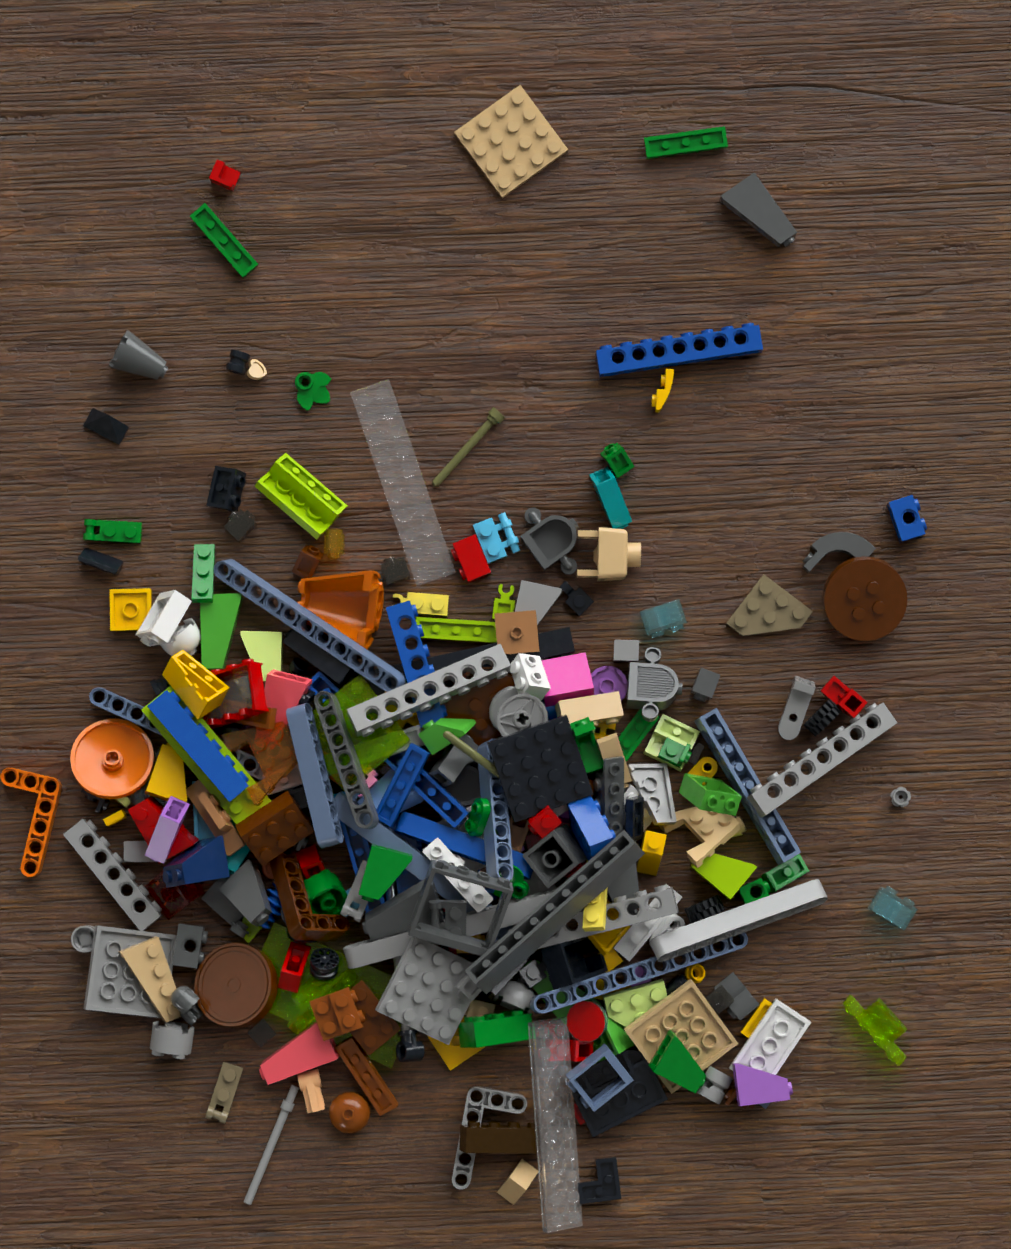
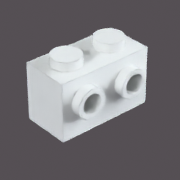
M518 653L510 664V672L518 694L536 696L541 701L551 689L541 658L536 655Z

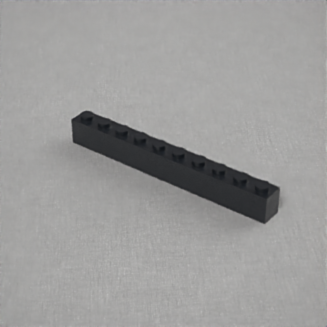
M570 627L539 633V652L521 654L540 656L542 661L556 656L563 657L575 653ZM497 643L429 657L427 661L429 665L433 664L434 670L437 671L496 646ZM518 654L506 655L510 664ZM421 659L412 661V668L415 670L421 669L423 661ZM402 664L392 665V667L405 676ZM489 664L482 665V667H492ZM374 669L375 674L379 676V669ZM391 677V684L396 687V680ZM450 680L445 681L443 684H450ZM369 681L372 696H379L385 693L383 689Z

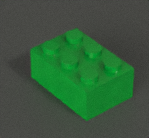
M509 1010L497 1014H484L478 1017H464V1022H460L458 1026L460 1048H479L534 1039L531 1014H524L523 1010Z

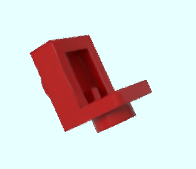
M548 805L534 817L527 818L530 831L535 836L539 834L542 839L562 823Z

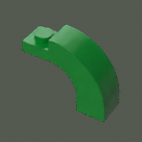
M589 717L570 723L587 776L597 771H602L603 760L595 740L594 732L596 728L593 721L590 722Z

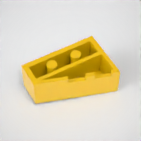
M184 650L171 656L162 674L197 719L202 718L219 707L230 689L228 685Z

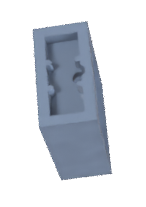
M603 1044L566 1074V1077L569 1079L567 1085L574 1093L578 1091L582 1096L579 1100L586 1109L591 1107L594 1112L634 1081L606 1044ZM605 1057L620 1077L590 1099L575 1079L601 1058Z

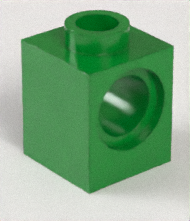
M758 878L741 886L738 891L744 904L769 896L768 893L771 892V889L766 880L762 881V878ZM753 886H758L761 889V894L757 898H753L750 895V889Z

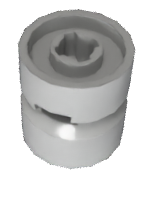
M85 925L73 931L71 944L77 951L82 953L92 952L95 927Z
M709 1066L705 1073V1083L698 1089L697 1093L720 1104L725 1095L723 1090L729 1088L733 1078Z

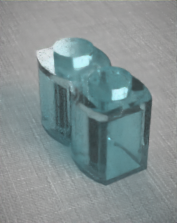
M679 599L640 611L647 636L651 635L652 638L664 635L663 631L671 629L672 632L684 629L683 625L687 624Z
M886 886V888L880 887L867 908L905 931L918 910L913 907L915 903L906 897L902 900L896 896L898 892L889 886Z

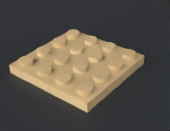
M521 85L454 132L455 136L502 199L568 152V148Z
M691 979L624 1028V1031L649 1064L669 1030L675 1033L702 1071L738 1044ZM658 1075L671 1094L682 1087Z

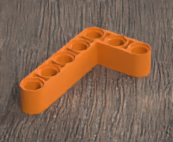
M6 768L0 775L1 782L4 785L39 793L21 862L22 874L27 877H36L43 868L62 791V784L53 777L16 768ZM13 771L16 774V779L14 782L9 783L6 776L9 772ZM30 776H34L36 779V785L32 788L28 787L26 783ZM50 781L56 783V790L52 793L47 790V784ZM45 801L51 803V810L47 813L42 811V804ZM41 821L46 824V830L43 833L37 831V824ZM36 841L41 844L39 853H34L31 849L32 844ZM29 862H33L36 865V871L32 874L26 869Z

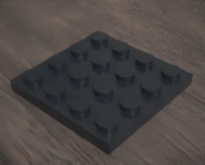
M566 714L487 742L513 822L516 823L535 816L547 805L554 809L593 795Z

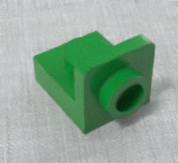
M618 443L609 444L600 453L617 478L635 467L624 448Z
M667 737L657 757L680 768L683 762L687 764L692 754L689 751L691 745L687 743L684 746Z

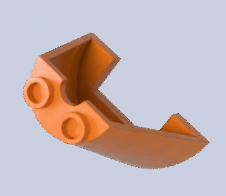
M372 570L303 578L298 584L301 601L297 603L368 650L374 641V638L371 637L372 633L378 631L384 602L383 582L378 580L381 577L380 574ZM307 621V625L312 627L311 622Z

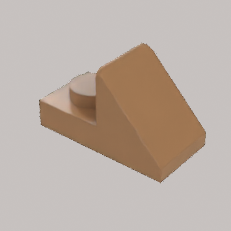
M511 816L509 820L512 850L521 853L529 830V821L524 819L515 823Z

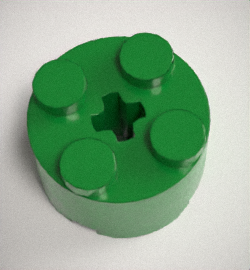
M325 869L304 880L312 914L339 915L348 895L337 875Z

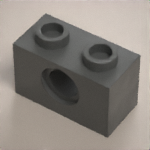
M700 668L690 692L694 694L693 698L702 702L711 700L720 674Z
M178 924L172 965L199 968L205 957V952H202V945L207 943L208 932L205 931L204 926ZM189 940H193L196 943V949L193 952H189L186 949L185 945Z

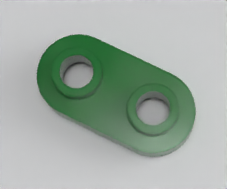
M477 798L471 806L468 820L465 822V829L470 836H481L484 832L491 811L490 802L487 798Z

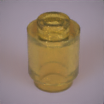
M326 529V534H324V554L328 555L329 559H340V555H344L345 551L343 529Z

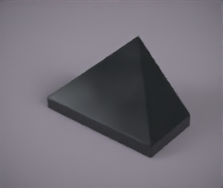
M92 408L83 425L118 445L121 444L129 429L127 425Z

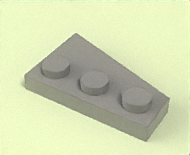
M667 763L628 764L627 767L631 779L640 797H644V805L654 825H674L677 820Z

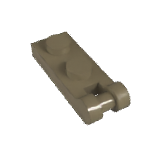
M223 1062L205 1118H214L220 1120V1123L226 1124L244 1069L243 1067ZM217 1104L224 1106L223 1112L215 1110Z

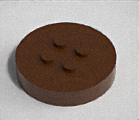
M855 557L841 563L829 575L823 590V606L829 621L841 634L854 640L871 641L886 636L899 625L907 608V591L898 572L887 562L875 557Z
M482 667L485 671L493 669L492 667ZM470 672L462 675L465 679L474 677ZM508 673L504 678L491 679L487 685L470 688L468 693L461 696L459 694L454 695L446 702L447 718L474 719L476 721V724L466 734L478 746L488 740L503 737L493 726L489 718V707L492 698L500 690L508 686H515L512 675Z
M228 943L215 948L204 958L197 970L194 989L200 998L198 1006L208 1019L222 1026L245 1028L259 1022L270 1011L277 996L278 978L272 961L261 950L243 943Z

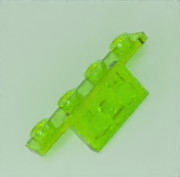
M347 968L334 981H322L312 976L299 988L298 993H294L291 996L292 1000L301 1009V1012L287 1024L288 1028L295 1034L305 1030L308 1024L315 1019L309 1001L346 987H351L358 979L356 974Z
M849 995L843 1002L846 1011L859 1021V1025L863 1030L868 1031L876 1045L886 1051L888 1058L900 1066L906 1059V1055L894 1041L905 1033L907 1028L880 998L864 1010L855 998Z

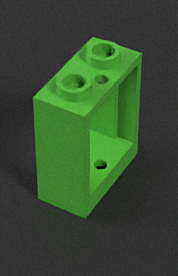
M687 773L684 774L679 790L682 796L700 810L734 816L737 814L742 798L740 794L721 779Z

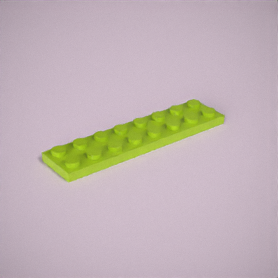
M171 686L166 689L169 693L175 692ZM180 698L179 705L185 709L187 706ZM148 705L141 709L211 795L214 794L219 799L221 807L236 824L271 802L270 798L203 718L197 719L193 717L192 720L197 725L201 723L208 731L206 736L209 740L215 739L222 747L219 750L224 757L228 755L235 763L233 768L238 773L242 771L249 779L247 782L249 787L231 802L224 797L152 713Z

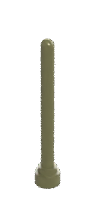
M493 407L488 412L489 415L486 422L432 481L434 487H438L493 425L496 426L505 419L496 408Z
M450 731L443 733V737L499 778L493 763Z

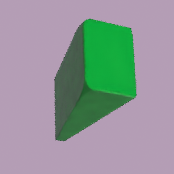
M800 854L762 874L761 877L764 881L768 882L771 893L806 874L809 872V869Z

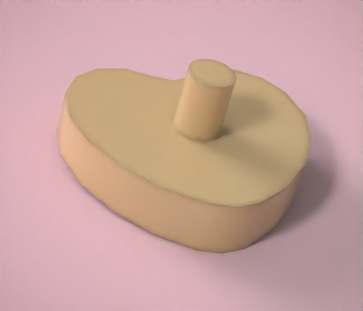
M252 359L249 362V369L247 370L249 378L259 380L267 374L266 368L260 361Z

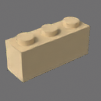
M619 691L560 700L555 704L557 717L566 714L569 723L589 717L590 722L593 721L596 727L599 725L598 723L606 722V725L616 724L624 716Z

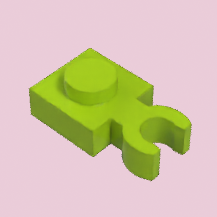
M503 584L499 585L498 591L501 599L495 598L492 619H495L494 614L514 612L515 600H509L514 593V586L510 587V592L504 593L502 591Z

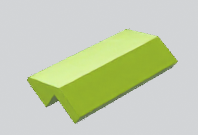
M287 453L276 460L269 472L258 480L254 486L316 540L330 528L348 506Z

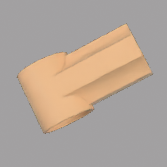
M318 1069L297 1074L299 1087L304 1095L307 1113L324 1110L325 1103L321 1092L322 1083Z

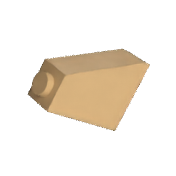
M617 733L597 739L596 743L602 760L618 756L624 758V788L629 787L628 782H631L632 779Z

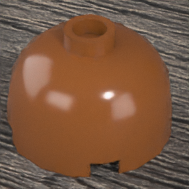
M346 1091L339 1094L332 1100L329 1107L331 1124L343 1133L353 1134L362 1130L370 1118L368 1101L363 1095L356 1092Z

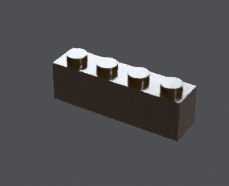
M468 1121L467 1125H460L459 1150L464 1153L546 1154L547 1128L540 1126L539 1122H528L527 1126L520 1125V1122H508V1125H500V1122H488V1125H480V1122Z

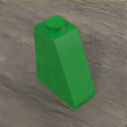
M372 844L358 895H362L361 899L374 902V899L379 900L412 861L413 855Z
M669 1030L648 1066L654 1073L696 1093L704 1085L706 1075L675 1033Z

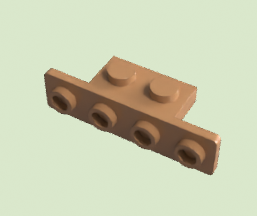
M199 779L186 789V794L215 837L223 835L227 856H232L245 846V843L230 822L231 817L225 810H222L219 805V799L214 794L211 795Z

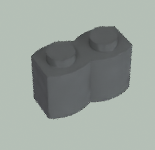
M733 972L713 987L716 990L713 993L720 1003L725 1001L729 1006L727 1012L733 1019L738 1017L739 1020H742L759 1006V1003Z

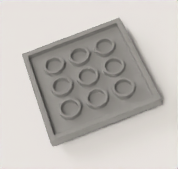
M95 925L83 1009L161 1018L147 993L142 989L139 981L130 971L128 964L118 951L157 936L160 939L172 974L177 935Z
M412 937L375 1010L449 1045L471 1003L456 985L467 974L465 970L473 962L440 946L431 944L426 940Z

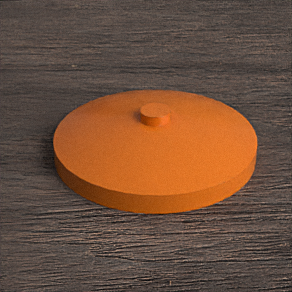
M116 718L100 720L89 725L76 738L70 755L71 768L78 784L93 796L103 799L127 797L144 786L154 767L152 743L147 734L132 722Z

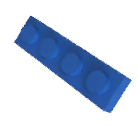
M414 743L409 745L376 809L379 821L389 827L394 825L430 755L429 752Z

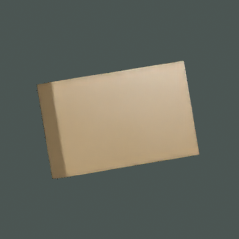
M521 1159L497 1193L514 1205L527 1190L539 1171L524 1159Z

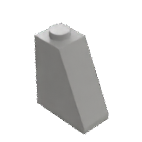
M521 580L515 612L536 610L538 626L561 595L562 589Z

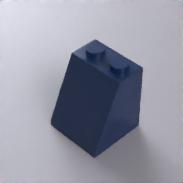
M223 835L199 840L163 867V880L166 883V888L230 877Z

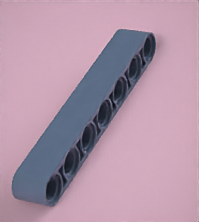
M309 703L288 708L286 710L287 721L318 845L323 849L343 842V832L312 708Z
M496 739L480 744L477 752L491 763H493L487 742ZM478 763L481 798H487L491 806L490 815L483 832L486 872L491 877L498 878L500 877V871L503 878L511 880L513 877V859L508 804L499 778Z

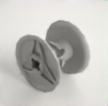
M508 686L500 690L492 698L489 707V718L493 726L503 737L548 721L547 710L543 702L536 696L518 694L515 686Z

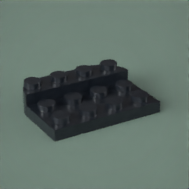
M627 1049L615 1055L634 1081L595 1112L591 1107L587 1109L579 1100L582 1096L578 1091L575 1093L572 1091V1096L593 1137L668 1100L656 1074L648 1066L649 1063L641 1052ZM605 1059L592 1065L575 1080L592 1099L620 1076Z

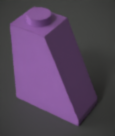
M170 796L160 814L145 856L155 862L165 863L190 806L189 803Z
M739 1063L732 1064L738 1106L790 1100V1095H793L792 1084L788 1082L787 1078Z

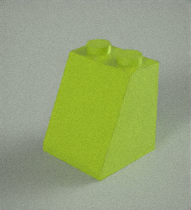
M714 853L711 857L707 856L700 867L697 868L692 863L690 868L723 896L731 899L755 871L757 866Z

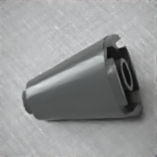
M128 330L123 335L114 352V357L108 365L113 369L158 380L159 376L163 378L168 369L165 366L166 361Z

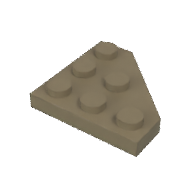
M763 574L726 624L741 636L800 629L813 611Z

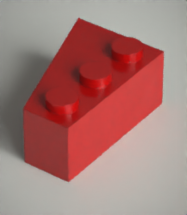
M152 796L128 809L148 845L160 814L164 809ZM183 824L179 829L167 859L199 841L196 836H193L184 828Z

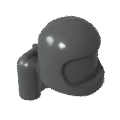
M180 986L172 993L171 1002L180 1012V1016L192 1026L203 1015L201 1009L196 1005L200 998L189 987Z

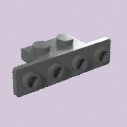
M622 756L603 759V771L595 772V779L593 780V788L595 790L594 801H598L601 815L606 816L609 823L608 828L609 830L613 829L616 836L624 830V758Z

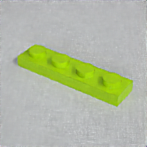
M416 617L417 625L421 624L424 636L421 637L422 639L497 643L495 622Z

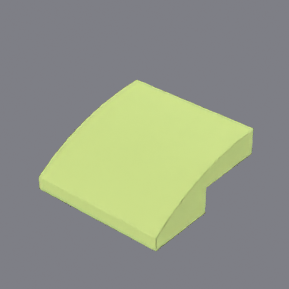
M662 714L643 754L659 762L667 763L668 766L681 772L685 764L684 762L678 768L657 756L667 737L684 746L687 743L690 744L689 751H691L700 731Z

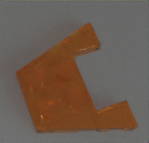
M283 721L275 723L274 729L254 727L221 735L231 753L248 743L265 776L263 780L247 788L256 806H259L265 796L276 788V784L282 778H285L298 764L291 734Z

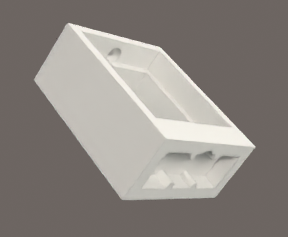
M176 590L159 593L136 633L141 638L140 641L150 647L168 643L192 601Z

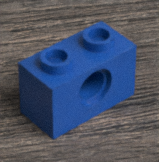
M913 495L887 504L899 543L925 535L927 526L924 518L920 519L918 511L921 509L917 498L914 499ZM905 513L912 515L913 522L911 524L903 521Z

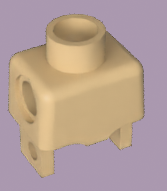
M599 527L598 531L578 530L577 539H598V544L594 550L593 558L597 565V570H577V578H597V581L624 580L627 576V567H641V543L628 542V533L625 529Z

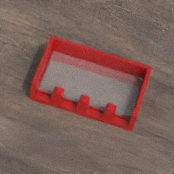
M245 659L241 661V664H230L225 666L226 669L210 671L230 687L221 705L202 717L211 729L269 712L266 706L261 669L263 663L254 662V659Z

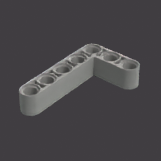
M481 1086L471 1087L467 1093L462 1125L468 1124L467 1114L470 1111L478 1113L479 1119L476 1122H480L481 1125L484 1108L520 1114L526 1110L527 1100L519 1093ZM475 1090L480 1091L483 1095L482 1099L478 1102L473 1101L470 1096ZM495 1094L501 1095L503 1097L502 1104L494 1105L491 1102L492 1096ZM515 1098L523 1100L524 1105L521 1109L513 1108L512 1101ZM459 1136L452 1183L457 1189H465L471 1182L476 1153H468L471 1156L469 1163L463 1164L460 1162L459 1156L464 1152L459 1150ZM458 1174H465L467 1182L460 1185L456 1182L455 1177Z

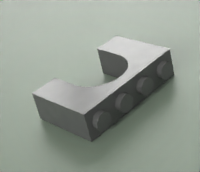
M465 734L459 738L477 751L479 746L473 742L469 735ZM451 743L446 747L428 774L442 787H445L455 781L465 765L478 768V763Z

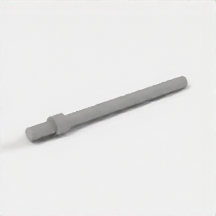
M291 1085L286 1099L282 1101L280 1106L282 1108L243 1201L249 1205L253 1202L288 1114L292 1112L295 1105L293 1102L299 1090V1087Z

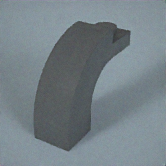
M848 532L831 533L819 538L810 546L815 554L811 552L803 560L805 565L802 569L809 573L825 555L832 552H842L851 558L869 557L876 548L866 539Z

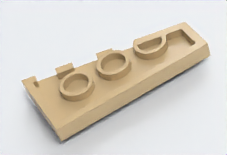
M153 937L118 951L128 964L130 971L139 981L142 989L147 993L162 1020L167 1023L181 1017L180 1012L171 1002V995L176 990V986L159 937Z

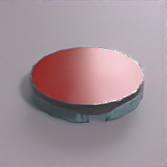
M584 1000L570 1007L566 1015V1025L568 1031L575 1039L581 1042H591L599 1039L604 1031H606L608 1017L604 1008L597 1004V1002Z

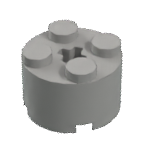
M159 1021L153 1022L150 1041L152 1055L164 1056L165 1053L172 1054V1057L176 1059H185V1055L191 1054L194 1027L192 1026L188 1029V1024L172 1021L165 1022L164 1025H159Z

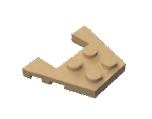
M697 807L676 811L677 822L674 825H658L666 834L685 824L702 842V844L686 851L687 857L697 868L703 864V860L707 856L711 857L715 853V849L720 844L724 845L741 829L740 823L732 815L700 810Z

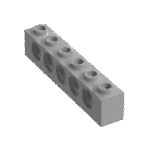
M80 820L63 835L140 931H145L163 916L160 913L162 908L155 900L151 902L147 897L149 892L142 884L139 886L135 882V874L129 868L126 870L121 864L123 860L119 854L111 852L108 848L110 843L104 836L99 837L95 832L97 830L95 824L91 820ZM90 835L94 839V844L88 848L84 845V839ZM100 852H104L107 855V860L103 864L97 861V855ZM113 868H117L120 872V876L116 880L110 877V871ZM126 884L131 885L133 888L130 896L123 894L122 889ZM139 900L144 901L146 904V909L143 912H138L135 908Z

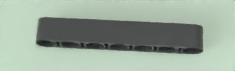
M320 691L314 698L315 707L353 817L360 828L373 829L378 825L379 817L339 701L333 693ZM328 696L330 702L324 707L322 701L324 697ZM335 715L337 721L335 725L331 726L329 720ZM342 735L343 743L338 746L336 738ZM349 755L350 762L348 765L345 766L343 764V758L344 756ZM355 774L357 782L351 785L350 777ZM362 794L364 801L361 805H358L356 799L358 795ZM366 814H369L371 821L365 825L363 818Z

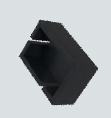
M588 937L566 941L541 949L542 958L546 965L553 990L578 983L608 971L602 954L587 958L583 957V954L598 950Z

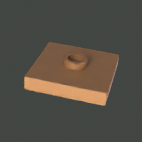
M536 610L494 614L497 645L501 644L506 655L539 652Z

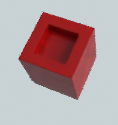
M217 159L209 179L216 185L234 191L241 173L226 166L225 162Z

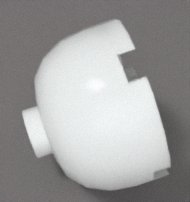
M192 618L184 620V625L177 626L168 643L160 644L167 654L173 656L181 650H184L190 656L196 653V647L200 643L201 634Z

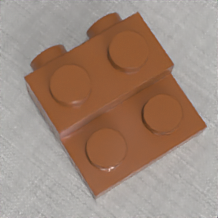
M350 987L309 1001L323 1041L364 1027L363 1022L366 1020L362 1009H357L355 1002H358V997L355 990H351Z

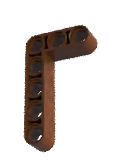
M294 846L269 861L288 932L292 938L308 941H336L349 929V921L343 915L312 914Z

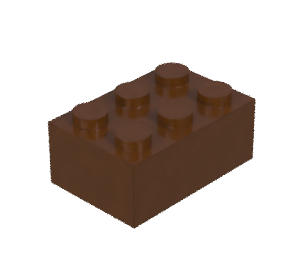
M288 790L235 825L240 837L262 866L314 832L308 817Z
M362 979L351 990H355L358 1002L355 1003L358 1010L362 1009L366 1021L363 1022L364 1027L350 1033L366 1053L371 1055L402 1028L398 1021L375 1010L380 999L365 980Z

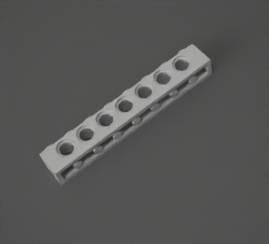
M498 644L347 709V716L356 736L362 735L366 737L374 733V730L382 727L384 729L390 727L398 719L406 720L413 716L412 713L419 710L420 712H425L432 708L433 704L438 702L440 704L446 703L452 696L457 694L459 696L464 695L470 691V688L475 686L483 687L491 679L504 678L510 672L511 665L501 644ZM489 664L493 669L485 671L482 669V665ZM465 672H470L474 677L465 679L462 675ZM447 680H451L454 682L455 685L449 688L446 687L443 683ZM428 688H431L436 693L432 696H428L424 693V691ZM407 697H414L416 702L408 704L405 699ZM394 705L397 707V710L395 712H388L386 707ZM370 713H375L378 718L371 721L366 716Z
M873 703L865 709L867 712L862 717L859 714L856 715L855 718L849 720V726L844 728L842 725L833 731L834 736L828 740L825 737L816 743L818 747L815 750L811 751L809 748L799 755L802 759L796 763L792 760L783 766L785 771L780 774L776 771L766 778L768 782L762 786L759 783L750 789L752 794L747 796L759 816L761 818L766 816L897 724V721L884 703L879 705ZM867 719H871L873 721V729L867 726ZM851 730L857 733V740H853L851 738ZM834 742L840 743V752L834 749ZM818 753H821V754L824 755V757H825V762H824V763H820V762L818 761V759H817ZM801 765L808 767V775L801 772ZM785 776H788V777L791 778V780H792V785H791V786H787V785L785 784V782H784ZM768 788L775 790V798H771L768 795Z
M667 885L655 887L654 892L647 893L646 890L635 892V897L626 898V895L614 898V902L606 905L605 930L585 932L583 930V908L572 918L578 922L577 929H570L566 923L558 930L556 935L549 938L538 949L676 914L679 910L673 888H667ZM650 898H657L660 906L656 909L651 908L648 904ZM630 903H636L639 906L637 914L629 912L628 905ZM610 908L618 910L619 917L617 919H611L608 916Z

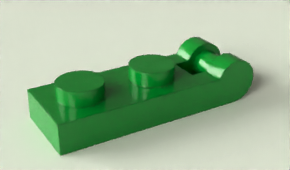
M84 519L86 532L83 534V540L141 544L143 523ZM94 527H100V534H94Z

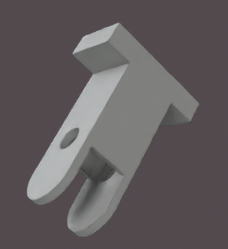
M798 676L794 677L778 725L779 734L782 738L792 740L798 736L811 697L816 688L815 682ZM791 714L797 715L795 719H791L789 716Z

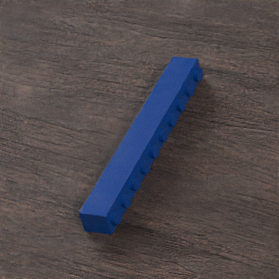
M318 671L312 678L309 690L314 691L316 694L320 691H326L336 695L345 722L355 733L347 716V709L357 704L326 674ZM328 696L324 697L322 701L326 706L330 702ZM369 715L366 716L367 719L373 721ZM380 727L375 729L371 735L366 737L361 735L359 738L367 742L389 734ZM406 752L382 760L396 772ZM423 768L413 789L455 829H459L468 819L470 812Z

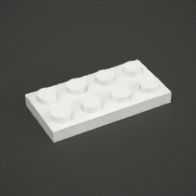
M775 998L732 1064L739 1063L776 1075L811 1024V1021Z

